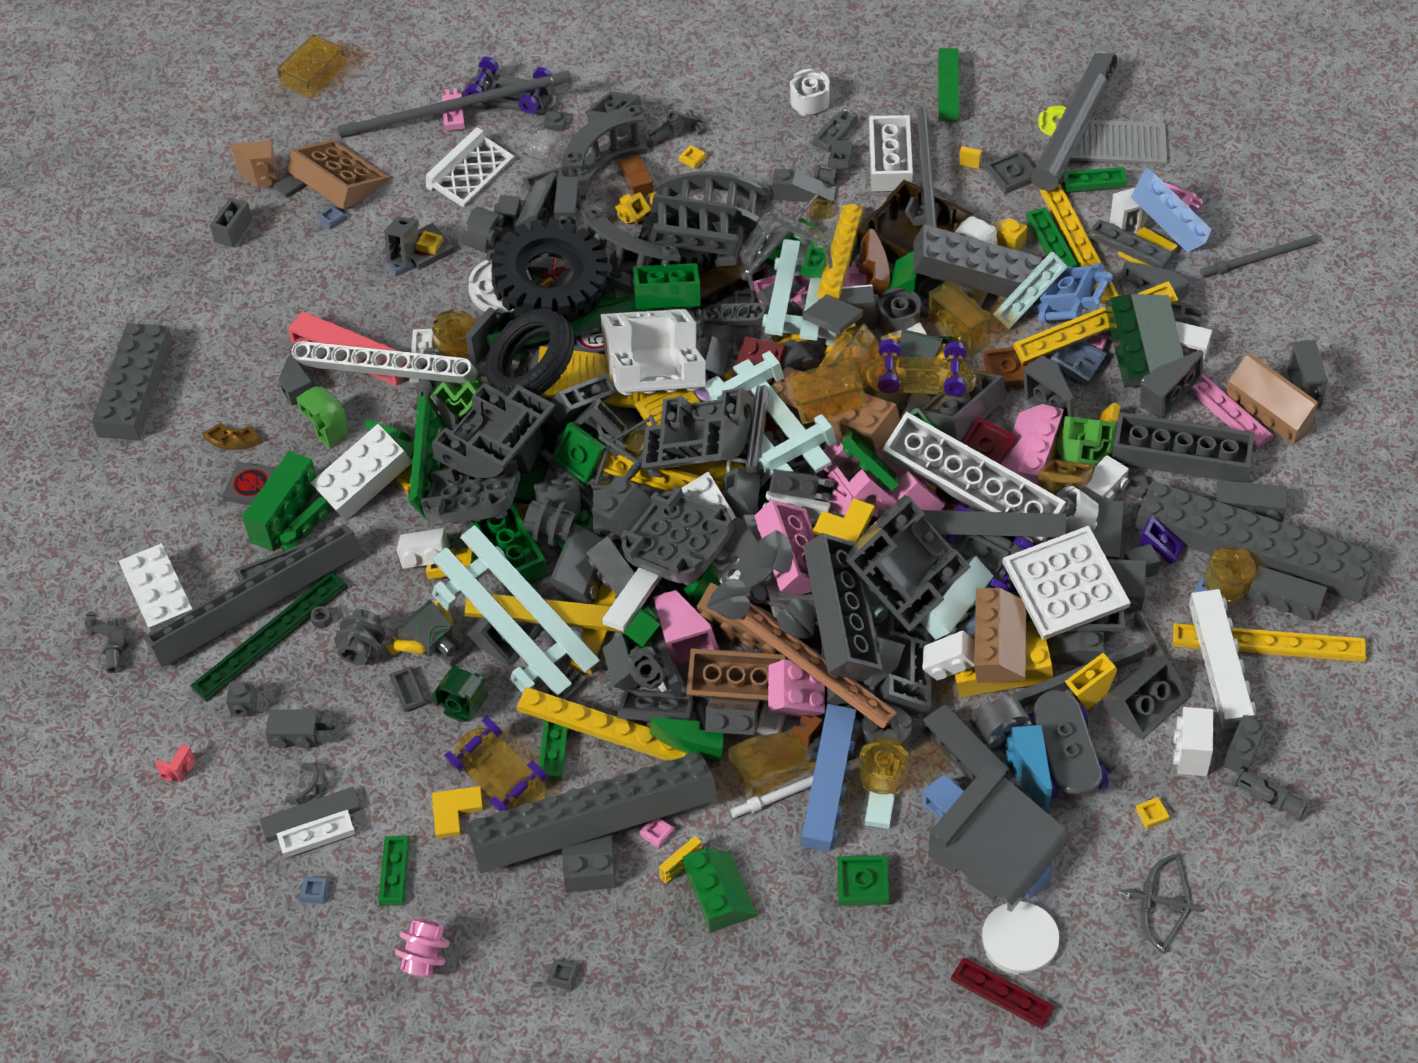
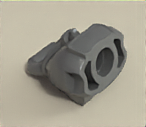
M637 645L631 650L628 658L629 666L627 668L633 679L641 687L655 689L662 684L669 671L666 667L662 668L653 657L655 651L652 647Z

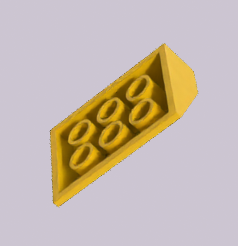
M1033 621L1026 622V681L977 683L975 668L971 667L955 674L959 697L1035 685L1053 678L1046 639L1042 640Z

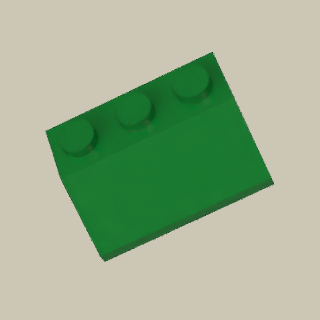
M705 848L683 856L684 872L710 933L757 917L731 852Z

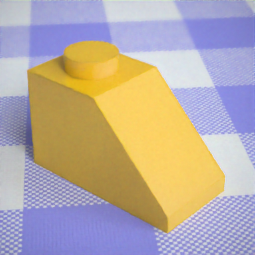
M1011 218L990 224L997 230V245L1019 251L1026 244V225Z
M1102 653L1068 678L1065 683L1077 700L1088 711L1108 693L1117 668Z

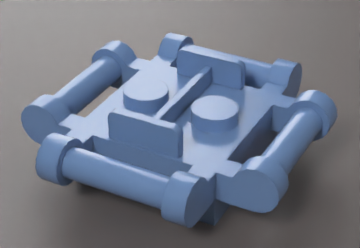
M1102 263L1074 268L1068 266L1031 306V311L1039 314V321L1041 323H1049L1052 320L1080 317L1083 315L1082 311L1084 308L1097 310L1107 285L1112 282L1113 275L1104 271ZM1098 283V286L1093 296L1090 297L1095 284Z

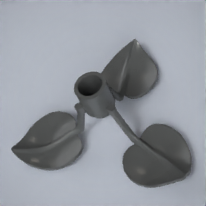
M775 530L763 537L755 549V557L762 567L769 568L767 573L755 585L748 588L738 579L724 581L711 595L707 608L728 619L735 620L744 617L748 613L750 603L781 607L784 610L780 611L777 615L780 628L793 637L808 639L814 635L815 614L812 606L807 601L795 598L786 605L766 600L767 593L762 583L772 574L773 570L780 573L787 571L793 560V550L789 540L783 533Z

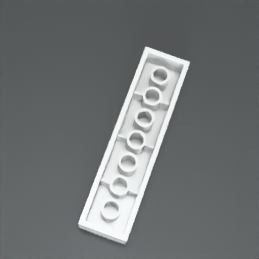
M908 412L904 414L882 449L884 458L977 511L1062 514L1065 510L1066 501ZM1023 536L1037 545L1044 543L1048 538Z

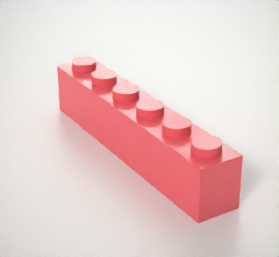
M303 311L288 327L291 342L294 343L305 341L397 351L383 343L375 342L367 336H361L350 329H344L333 322H327L314 314H308ZM367 357L364 358L361 363H364ZM384 360L381 365H384L387 360ZM404 362L401 368L404 367L407 364V362ZM370 374L396 386L404 378Z

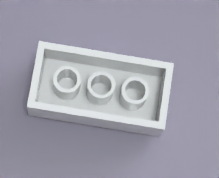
M910 115L869 116L871 191H894L904 179L912 183Z
M377 424L317 476L311 484L346 521L410 466L412 461L389 434Z
M162 543L119 561L150 633L192 609Z

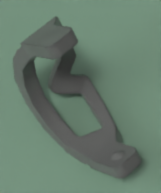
M302 763L301 768L303 770L313 771L312 782L297 796H286L285 801L288 804L301 805L323 797V789H327V782L323 774L313 763ZM318 778H320L321 784H317ZM315 787L316 795L309 800H305L304 797Z

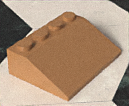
M334 139L291 149L287 171L294 175L296 179L303 181L309 188L316 190L324 198L329 199L341 209L358 205L390 179L388 175Z

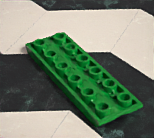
M421 395L418 396V406L416 407L417 419L408 499L411 506L415 507L422 517L426 519L421 499L427 498L433 481L430 474L433 469L440 471L445 468V464L433 458L432 442L447 427L441 415L433 410L430 402Z

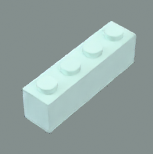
M977 556L967 560L971 567L941 594L944 600L920 621L935 640L943 636H950L957 630L955 627L957 623L963 621L968 615L967 610L976 605V589L990 587L988 583L994 576Z

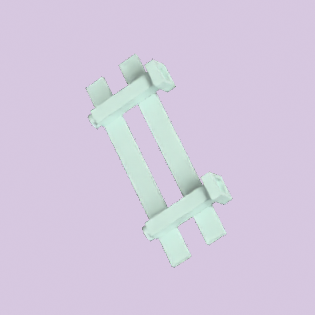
M784 239L780 258L776 257L774 270H777L769 312L764 314L762 327H765L766 334L782 336L784 332L798 334L801 339L817 341V337L826 338V345L834 346L835 333L802 319L803 317L786 314L794 275L808 276L801 275L804 259L797 258L800 241ZM817 244V247L823 248V244ZM810 278L805 310L821 299L818 298L817 292L821 278Z
M770 350L762 354L764 361L755 366L749 359L734 366V371L738 375L726 382H723L719 376L705 382L704 388L709 393L711 401L720 400L722 398V390L743 388L745 391L750 390L755 396L757 386L766 385L768 387L767 412L789 439L774 447L765 434H763L759 462L765 471L769 470L771 474H773V469L793 471L787 462L801 454L816 473L832 465L831 460L819 445L826 442L828 446H831L837 442L833 427L822 414L814 418L816 425L807 430L797 420L767 382L771 378H774L776 382L784 379L781 365Z
M474 525L461 535L460 538L479 558L465 568L447 547L432 558L433 562L444 572L450 581L445 585L441 581L433 587L432 595L448 612L455 606L456 597L463 593L529 666L524 670L520 667L516 668L510 677L511 682L522 694L526 687L533 689L534 682L541 678L559 696L572 683L557 668L556 664L569 655L586 673L600 660L584 644L582 636L576 630L572 631L509 563L501 548L495 547ZM491 570L557 643L544 653L477 580Z

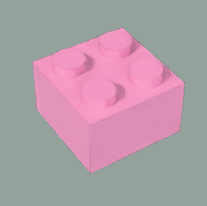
M781 660L770 664L768 712L798 717L805 715L810 718L814 715L825 713V685L793 661Z

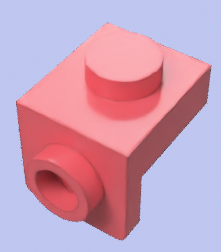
M181 744L170 764L157 760L155 765L160 777L164 780L181 782L187 771L192 770L195 758L191 748Z

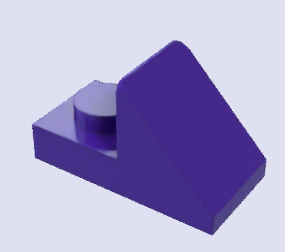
M1153 516L1148 518L1141 534L1142 546L1151 543L1153 549L1158 551L1170 564L1176 562L1184 544Z

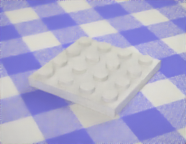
M1089 526L1003 558V564L1042 640L1130 607V601Z

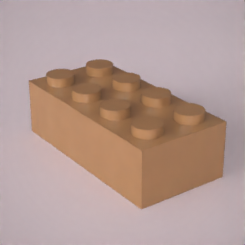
M713 583L709 584L697 605V611L711 625L712 629L714 627L722 631L721 634L730 640L735 638L741 641L742 645L749 650L754 651L757 649L762 653L782 654L737 619H728L708 609L709 599L718 587ZM752 604L760 611H762L764 614H766L768 617H770L772 620H774L776 623H778L777 618H774L772 613Z

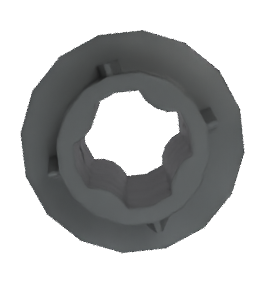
M546 497L543 503L537 501L530 503L524 520V529L533 533L534 541L539 542L542 536L545 535L549 537L548 545L555 546L557 541L566 542L573 524H576L577 514L567 510L566 502H561L558 508L552 507V498Z
M363 609L356 610L352 615L342 618L339 625L340 630L337 631L334 638L335 645L338 647L337 655L344 661L354 665H363L368 659L377 657L380 651L379 644L385 638V631L381 627L383 620L375 613Z

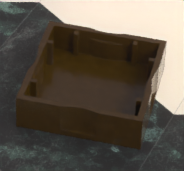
M904 179L887 197L884 204L875 210L857 229V246H861V240L871 228L875 231L883 246L887 261L896 264V260L913 252L914 239L923 225L913 226L905 210L911 197H916L918 203L924 205L923 188ZM934 196L935 203H938L941 208L936 220L937 228L954 233L964 220L973 216L972 212L950 201ZM921 274V278L926 280L927 276Z

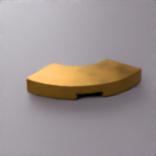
M219 423L202 433L203 438L210 444L227 450L248 449L263 443L261 437L251 425L233 429Z

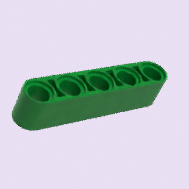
M939 48L938 121H958V48Z

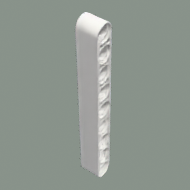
M305 341L296 343L292 348L293 357L306 367L466 384L468 381L474 382L478 376L477 369L471 362L459 357ZM367 357L366 361L364 363H361L362 360ZM384 360H387L384 365H381ZM404 362H407V364L401 368L402 364ZM428 364L425 369L421 370L423 365ZM445 366H448L444 372H441ZM468 368V371L462 374V371Z

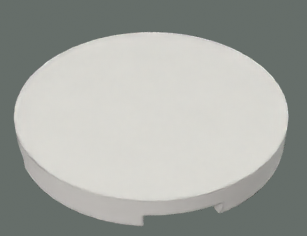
M485 260L478 264L471 272L468 281L469 295L473 303L484 312L491 307L496 310L497 315L506 312L514 313L515 308L508 311L502 305V299L498 300L494 293L491 279L492 260ZM526 269L527 275H528V277H529L530 280H531V277H530V275H529V271Z
M1019 902L1012 912L1007 910V903L994 909L983 925L982 943L987 957L995 966L1008 973L1019 975V973H1030L1037 970L1039 972L1053 961L1059 946V931L1049 913L1041 907L1028 902Z

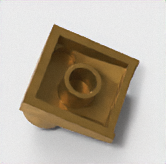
M1051 459L1038 471L1040 487L1052 494L1067 486L1084 488L1092 481L1095 465Z

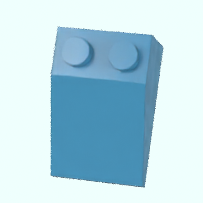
M1042 725L1012 727L1011 737H1007V765L1011 764L1013 774L1035 803L1046 813H1049L1052 785Z

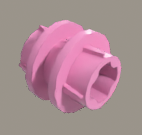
M412 918L410 930L403 929L399 933L401 938L407 940L406 946L396 947L395 954L402 957L400 970L413 975L432 977L435 965L442 966L445 964V958L438 955L439 948H448L450 944L449 940L442 938L445 926L426 919Z

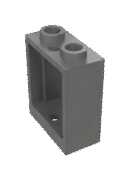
M558 176L554 217L555 220H559V229H562L567 221L576 224L577 233L579 231L582 206L578 176Z
M1316 340L1293 342L1287 368L1290 381L1318 402L1317 408H1321L1328 379Z
M599 398L568 422H573L579 427L592 416L612 436L610 440L629 429ZM567 424L561 428L557 436L559 442L561 440V437L565 431Z

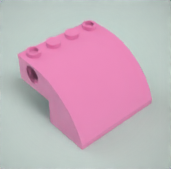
M837 436V442L823 450L832 462V465L824 469L829 473L828 477L836 481L837 489L845 495L844 498L849 504H851L854 498L874 505L875 511L872 516L878 518V509L891 508L904 495L909 496L921 510H941L945 506L925 480L884 458L882 449L887 442L882 445L876 454L900 475L899 485L893 491L889 488L886 490L876 482L877 476L872 472L870 474L866 473L859 466L860 461L855 456L850 458L842 450V440Z

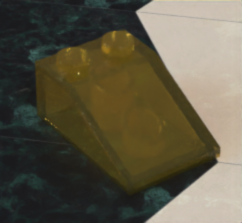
M792 730L749 738L728 749L729 764L751 798L759 797L815 769L816 766L814 762L808 763L807 752L798 738L792 734Z

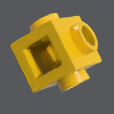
M641 192L630 195V193L624 195L619 199L620 203L615 206L619 218L626 224L640 222L645 218L644 215L650 211V206Z

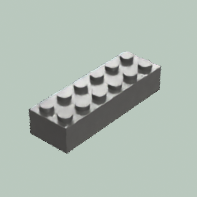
M923 224L914 239L913 272L1006 298L1041 263V257L925 224Z
M126 323L92 419L97 437L140 441L173 343L168 326Z
M1119 412L1112 459L1126 466L1247 483L1254 432Z
M821 533L803 545L827 671L829 674L863 682L883 670L865 582L846 561L849 552L856 543Z

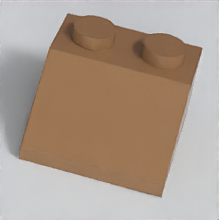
M271 140L231 144L237 171L241 177L257 187L274 186L273 184L278 181L279 168Z

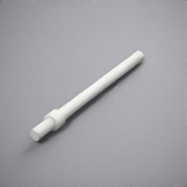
M863 755L847 761L851 763L850 771L867 764ZM813 776L759 798L757 796L747 800V803L730 809L733 818H736L748 812L755 813L762 810L763 806L812 787Z

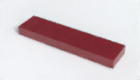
M965 957L962 958L951 976V981L1042 1030L1055 1010L1053 1004Z

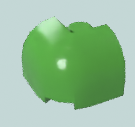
M466 368L462 372V374L466 373L468 371V368ZM478 376L474 382L468 381L466 384L443 381L433 394H437L457 419H463L472 409L471 397L483 385V382Z
M320 386L313 387L296 398L300 412L314 424L316 436L331 449L346 437L349 428L345 410L340 402L325 388Z
M1065 416L1062 438H1056L1058 454L1066 461L1093 465L1099 464L1108 453H1112L1116 423Z

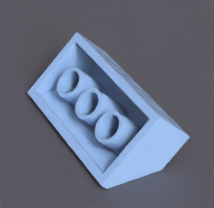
M1146 168L1131 198L1186 252L1204 245L1212 229L1155 173Z

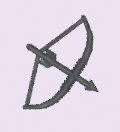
M650 414L647 419L612 440L599 435V440L607 444L594 485L591 486L593 490L609 487V485H598L608 452L615 456L623 455L634 463L622 478L629 481L638 473L642 465L643 452L637 459L625 450V444L620 442L619 439L651 421L652 426L656 425L653 415ZM657 469L645 470L649 473V476L661 478Z
M1180 853L1159 860L1150 869L1144 884L1143 893L1134 892L1131 888L1118 891L1128 899L1132 897L1142 900L1140 908L1141 927L1147 940L1162 954H1165L1166 947L1189 910L1196 912L1204 911L1202 906L1190 903L1181 866ZM1176 859L1185 898L1174 896L1172 899L1153 896L1154 880L1157 872L1165 863ZM1152 902L1169 905L1173 912L1182 913L1163 946L1153 938L1149 928L1148 915L1151 911Z

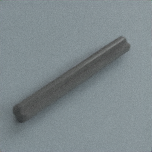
M759 385L756 388L746 459L748 473H757L759 470L769 395L766 385Z

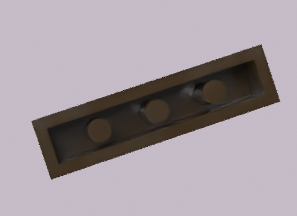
M752 249L739 256L737 265L719 266L700 275V306H695L693 309H701L703 311L708 306L734 295V291H742L752 286L751 282L768 278L767 263L764 261L747 281L742 280V273L759 255Z

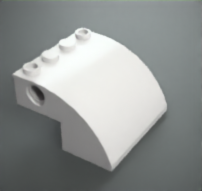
M686 309L601 314L606 362L612 382L619 393L632 395L634 392L643 391L644 393L651 394L655 393L656 390L675 392L677 389L686 388L687 390L694 391L698 390L699 387H705L706 361L696 349V322Z

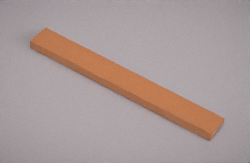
M751 603L748 613L744 617L737 619L882 729L895 719L896 711L853 679L829 674L825 658L798 638L784 632L778 623Z

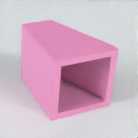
M676 590L653 597L664 638L675 666L689 663L691 649L719 650L711 625Z

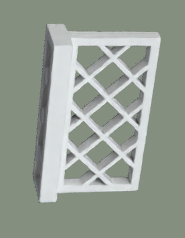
M476 127L426 174V188L431 191L436 189L458 205L465 207L514 160V155L483 136V130ZM485 144L491 151L479 152V148ZM494 156H503L506 159L501 162H495ZM477 157L478 163H466V160ZM480 157H492V162L481 163ZM479 168V174L468 175L467 169ZM482 168H493V172L482 174ZM458 169H465V175L454 176L453 172ZM466 180L467 186L455 187V181ZM469 180H480L481 183L478 186H470ZM452 181L453 187H443L440 184ZM456 192H468V196L461 199L456 195Z

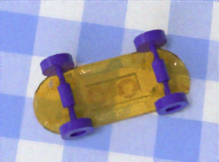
M894 339L883 340L879 344L881 358L869 367L866 375L867 383L871 388L888 394L897 392L960 396L970 393L976 386V375L963 360L966 357V346L960 342L948 343L944 348L946 359L898 357L901 353L900 343Z
M488 716L481 720L486 728H476L467 732L457 742L454 754L448 751L444 755L459 773L464 770L491 797L489 802L498 812L511 810L525 803H534L547 797V789L544 783L549 778L547 774L533 760L527 765L499 737L503 732Z

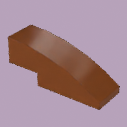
M637 155L617 160L632 195L641 192L642 196L653 193L651 177Z
M870 228L861 240L859 272L866 275V285H873L874 294L881 296L890 284V271L883 246L875 231Z

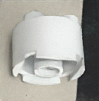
M804 69L795 73L793 79L790 80L791 106L803 116L826 110L830 102V81L828 76L821 71L820 74L816 73L814 69Z
M973 216L964 220L954 232L997 245L996 228Z
M1067 486L1056 493L1055 496L1066 501L1065 510L1062 513L1066 514V534L1089 526L1091 531L1095 530L1099 511V504L1074 486Z

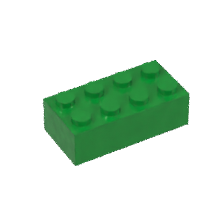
M288 451L242 515L250 543L274 551L277 545L281 544L279 539L281 533L289 527L301 511L303 512L306 509L309 499L318 492L311 484L317 477L311 458Z
M513 503L507 510V515L503 518L491 517L480 521H468L469 529L475 525L495 547L501 548L505 558L529 584L548 576L545 558L529 531L524 529V522ZM499 580L500 584L502 585V587H503V589H504V591H505L507 588H506V587L504 586V584Z

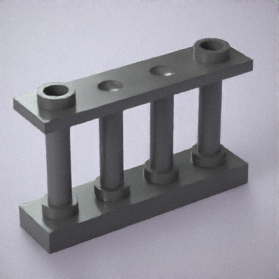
M654 194L650 212L658 213V224H653L650 242L659 245H672L681 249L733 256L737 244V235L729 234V223L733 222L737 206ZM667 214L679 216V227L667 225ZM687 217L700 219V230L687 228ZM708 220L720 222V232L708 231Z

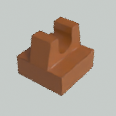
M803 715L800 718V723L805 727L799 728L794 725L792 728V734L806 748L822 733V720L815 715L812 718Z

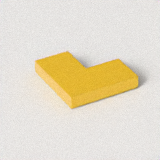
M853 498L844 518L822 511L813 532L816 535L825 533L857 543L871 520L875 506Z
M480 786L432 793L436 839L461 836L459 814L483 811Z

